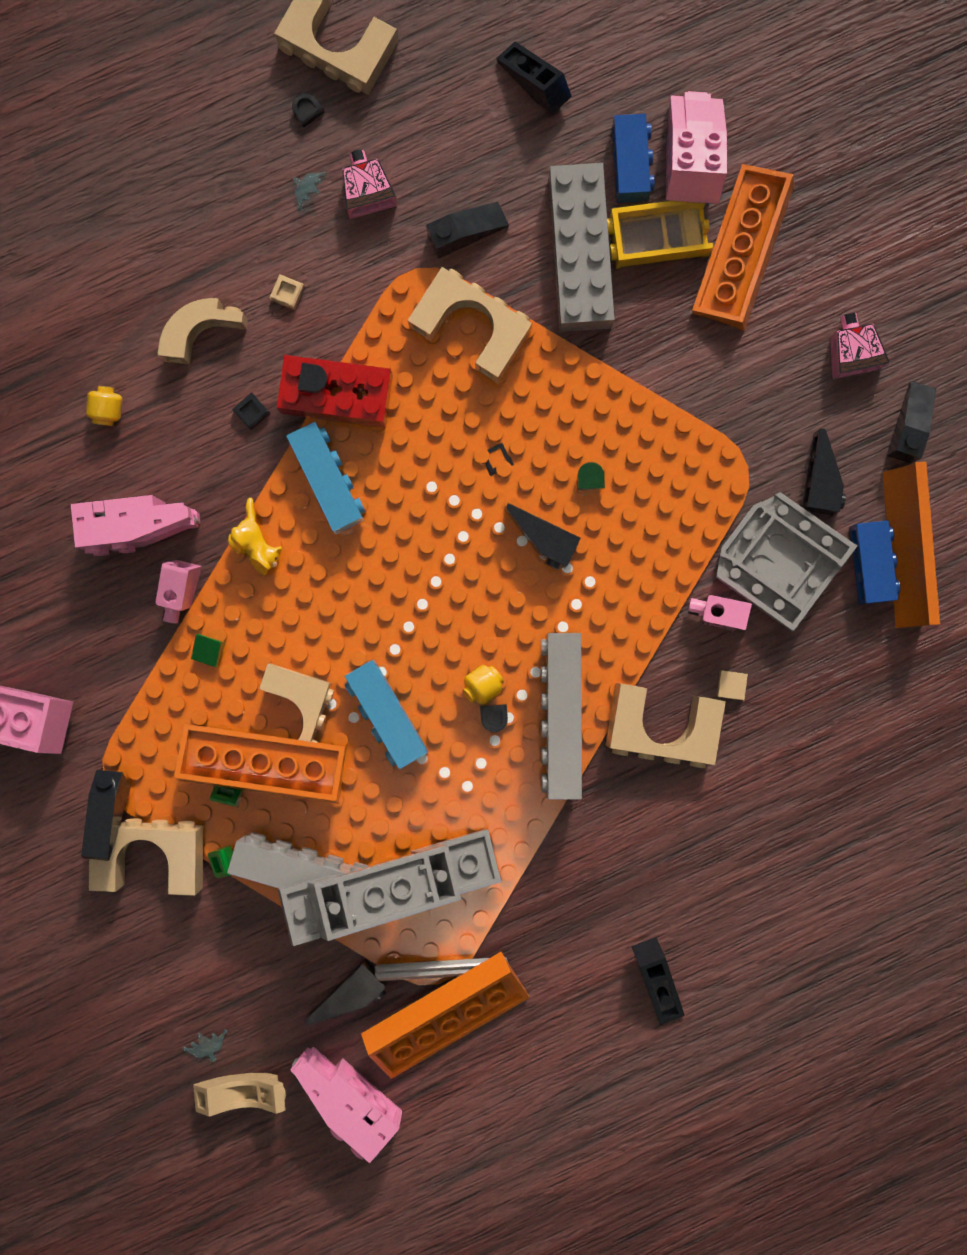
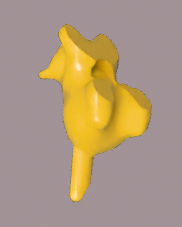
M248 498L245 506L247 518L241 521L237 527L232 528L228 543L230 548L237 554H248L252 566L265 576L271 567L277 566L279 553L283 548L281 546L274 548L266 544L261 530L256 523L253 499Z

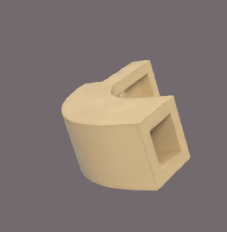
M207 298L191 302L173 314L165 325L160 337L158 356L164 362L190 365L193 343L202 331L216 326L247 329L248 319L239 308L225 307V310H223V305L218 298Z
M236 1074L193 1084L196 1112L208 1117L228 1110L246 1107L261 1108L275 1114L285 1111L284 1100L286 1092L283 1083L278 1081V1075Z

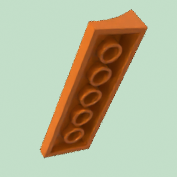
M742 164L692 309L693 314L722 322L745 332L794 189L793 174Z
M926 461L915 462L901 468L882 472L886 520H889V527H892L894 531V541L891 544L892 552L897 557L895 577L900 583L898 600L893 601L896 628L940 624Z
M184 724L174 778L184 782L340 804L347 748L344 746Z
M499 952L364 1031L361 1035L368 1056L392 1079L530 997L503 953Z

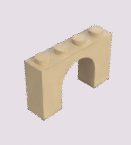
M293 0L274 33L279 49L289 56H292V54L296 55L311 68L318 67L333 80H342L353 91L357 93L362 91L369 95L399 42L397 29L373 17L363 37L355 47L345 52H331L321 47L315 40L317 29L331 6L330 0Z
M441 267L409 317V328L432 341L445 319L455 310L474 308L483 312L492 323L493 334L477 359L475 369L498 383L531 332L532 323L529 322L530 318L520 311L515 313L507 308L508 305L502 299L489 297L478 284L472 283L470 285L462 280L463 276L453 269L448 271Z
M268 663L259 689L293 701L303 716V730L298 740L318 743L314 738L317 730L321 731L326 720V715H323L325 705H330L335 690L331 689L332 683Z
M616 683L605 746L612 748V753L628 756L629 751L639 753V758L654 760V756L664 757V762L680 764V760L690 761V766L706 768V764L715 765L726 701L693 696L689 722L685 732L677 740L661 744L652 741L647 736L643 727L642 718L647 688Z
M127 819L125 822L120 823L110 860L89 859V891L116 892L125 885V853L128 845L135 840L153 842L163 850L168 860V894L195 896L203 888V825H195L194 821H180L178 824H168V820H153L152 823H142V819Z

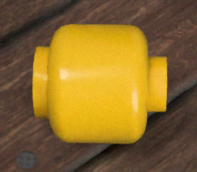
M98 386L97 391H91L87 395L86 415L92 419L94 424L113 426L114 422L121 419L123 399L121 395L114 393V388Z
M481 665L464 677L465 688L463 693L471 703L476 701L481 705H485L502 692L501 684L504 681L500 673L493 666Z

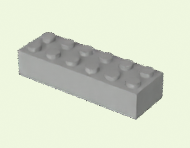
M603 163L550 166L549 192L559 332L611 329L614 322Z
M547 633L545 639H542L540 642L541 656H546V666H542L540 672L541 683H546V693H541V709L546 710V720H541V736L546 738V747H541V763L546 765V774H541L542 793H546L548 799H582L581 633Z
M251 832L250 835H245L236 841L227 873L282 889L326 875H343L369 866L354 862V865L343 863L344 859L341 857L328 855V858L317 855V850L302 847V850L292 848V843L284 840H277L276 843L266 840L267 836Z

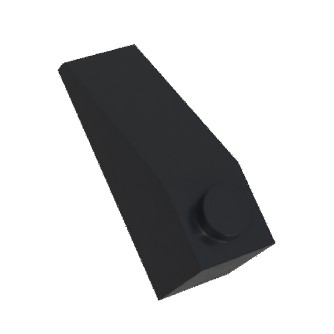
M516 41L496 58L497 62L530 97L552 114L572 97L564 73Z
M499 202L451 213L426 225L427 236L438 259L509 227Z
M914 381L909 382L886 456L910 464L922 459L930 434L936 388Z
M820 428L813 435L802 508L810 512L834 515L844 508L846 494L843 493L844 484L827 431Z
M508 503L505 510L540 557L546 560L544 564L558 571L560 567L566 569L581 538Z
M96 770L88 796L82 858L110 860L131 789V785L123 772Z
M657 937L631 946L659 1024L661 1025L685 1016L666 957Z
M365 958L308 1014L305 1022L307 1025H311L364 1008L372 1001L376 1004L386 994L384 989L388 981H377L375 978V968Z

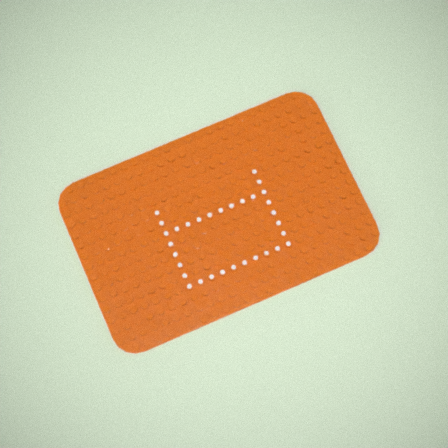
M436 267L415 268L398 276L382 293L341 360L344 363L391 369L393 379L386 428L315 418H306L300 427L301 429L313 422H316L319 428L325 427L331 440L327 445L331 452L336 450L343 464L339 466L342 476L348 474L354 486V489L350 490L354 500L360 499L366 511L362 514L365 521L335 534L291 445H289L253 504L256 523L261 530L266 544L274 548L280 546L283 548L279 553L277 566L271 567L264 576L252 566L248 554H237L228 545L110 738L102 759L103 770L123 772L131 785L124 809L131 816L142 819L143 823H152L153 820H168V824H178L180 821H194L195 825H203V859L209 863V852L231 845L234 851L236 841L245 835H250L251 832L267 836L266 840L276 843L277 840H284L292 843V848L302 850V847L317 850V855L328 858V855H335L343 858V863L354 865V862H358L370 867L411 855L410 851L488 829L501 879L500 883L461 894L462 900L335 939L376 965L473 959L567 799H548L546 793H542L541 774H546V765L541 763V747H546V738L541 736V720H546V710L541 709V693H546V683H541L540 676L541 667L546 666V656H541L540 653L541 640L545 639L547 633H581L583 774L608 732L616 683L633 686L637 684L742 508L749 489L748 465L740 448L726 435L531 319L529 321L532 323L531 332L498 383L475 369L477 359L493 334L492 323L483 312L474 308L455 310L445 319L432 341L410 329L408 319L440 271ZM507 306V308H509V309L512 310L513 312H515V313L517 312V311L514 310L513 308ZM336 387L330 392L332 396H336V393L341 391L339 387ZM360 391V393H357L358 399H363V395L367 396L366 392ZM503 443L514 465L511 466L506 461L501 448L491 453L488 452V449ZM488 460L493 468L496 467L497 472L491 476L485 465ZM588 462L599 464L604 471L605 489L578 490L577 474L580 467ZM508 503L581 538L566 569L560 567L558 571L544 564L546 560L540 557L505 510ZM196 634H202L225 642L217 668L191 659ZM371 660H375L429 751L401 769L397 765L392 766L385 755L388 749L384 742L378 743L371 729L375 728L370 719L365 720L358 709L361 703L357 696L351 697L344 685L347 682L345 678L347 674ZM267 664H275L332 683L331 689L335 690L330 705H325L323 715H326V720L322 730H317L314 740L318 741V743L347 748L340 804L247 790L242 792L239 808L210 801L209 797L214 786L184 782L174 778L184 724L298 740L303 730V716L298 706L285 697L259 689ZM481 665L493 666L500 673L504 681L501 684L502 692L485 705H481L476 701L471 703L463 693L465 688L464 677ZM507 704L508 722L505 728L498 732H491L485 729L481 722L480 706ZM230 875L282 907L278 892L279 888ZM453 977L404 980L416 985L441 984Z

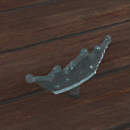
M325 171L322 173H307L302 181L296 177L293 178V182L298 184L295 195L300 211H302V202L304 200L309 201L307 194L320 193L315 183H321L319 177L326 175Z
M225 1029L224 1033L219 1037L212 1033V1040L198 1033L199 1045L192 1042V1048L184 1047L183 1050L190 1052L198 1058L208 1055L211 1062H214L216 1058L213 1052L221 1049L225 1033L228 1031Z

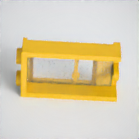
M665 201L611 209L607 224L608 235H612L613 244L609 245L611 261L615 260L616 269L625 266L692 257H709L713 250V243H708L707 239L710 226L709 220L704 218L703 208L706 203Z

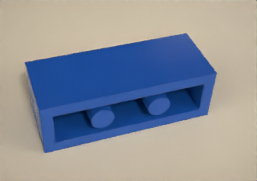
M646 114L614 115L612 137L616 203L648 201L650 192L654 191V175H650L649 166L653 165V150L648 149V140H651L652 131L651 123L647 124Z
M889 520L859 523L850 526L851 542L857 545L853 551L858 604L898 600L900 583L895 577L897 557L892 552L891 542L894 541V531L892 527H889Z

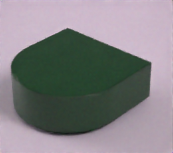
M588 462L580 467L577 474L578 490L605 489L604 471L599 464Z

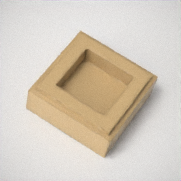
M279 274L270 295V300L295 310L305 286L303 283Z
M720 670L716 697L745 700L748 674Z

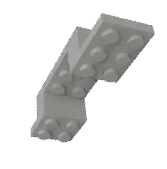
M488 829L410 851L411 855L343 875L330 874L279 889L278 892L291 945L296 946L319 938L330 941L462 900L461 894L500 883L501 879Z

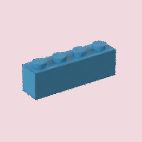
M313 422L286 435L335 534L341 533L365 521L362 514L366 511L360 499L354 500L350 490L354 489V486L348 474L342 476L339 466L343 464L336 450L331 452L327 445L331 440L325 427L319 428L316 422Z
M375 660L369 661L345 676L347 682L344 685L351 697L357 696L361 703L358 709L365 720L370 719L375 728L371 729L378 743L384 742L388 749L385 755L392 766L397 765L401 769L429 752Z

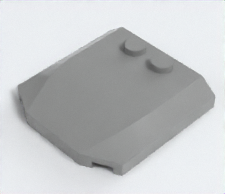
M779 492L773 497L753 505L722 546L716 578L793 632L856 549L857 545Z

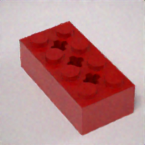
M284 355L277 409L284 415L386 428L393 379L392 371L390 368ZM302 363L319 365L325 370L328 376V384L322 392L314 394L298 390ZM339 387L341 392H337L336 396H332L330 391ZM365 391L367 396L363 395V399L359 400L357 393Z

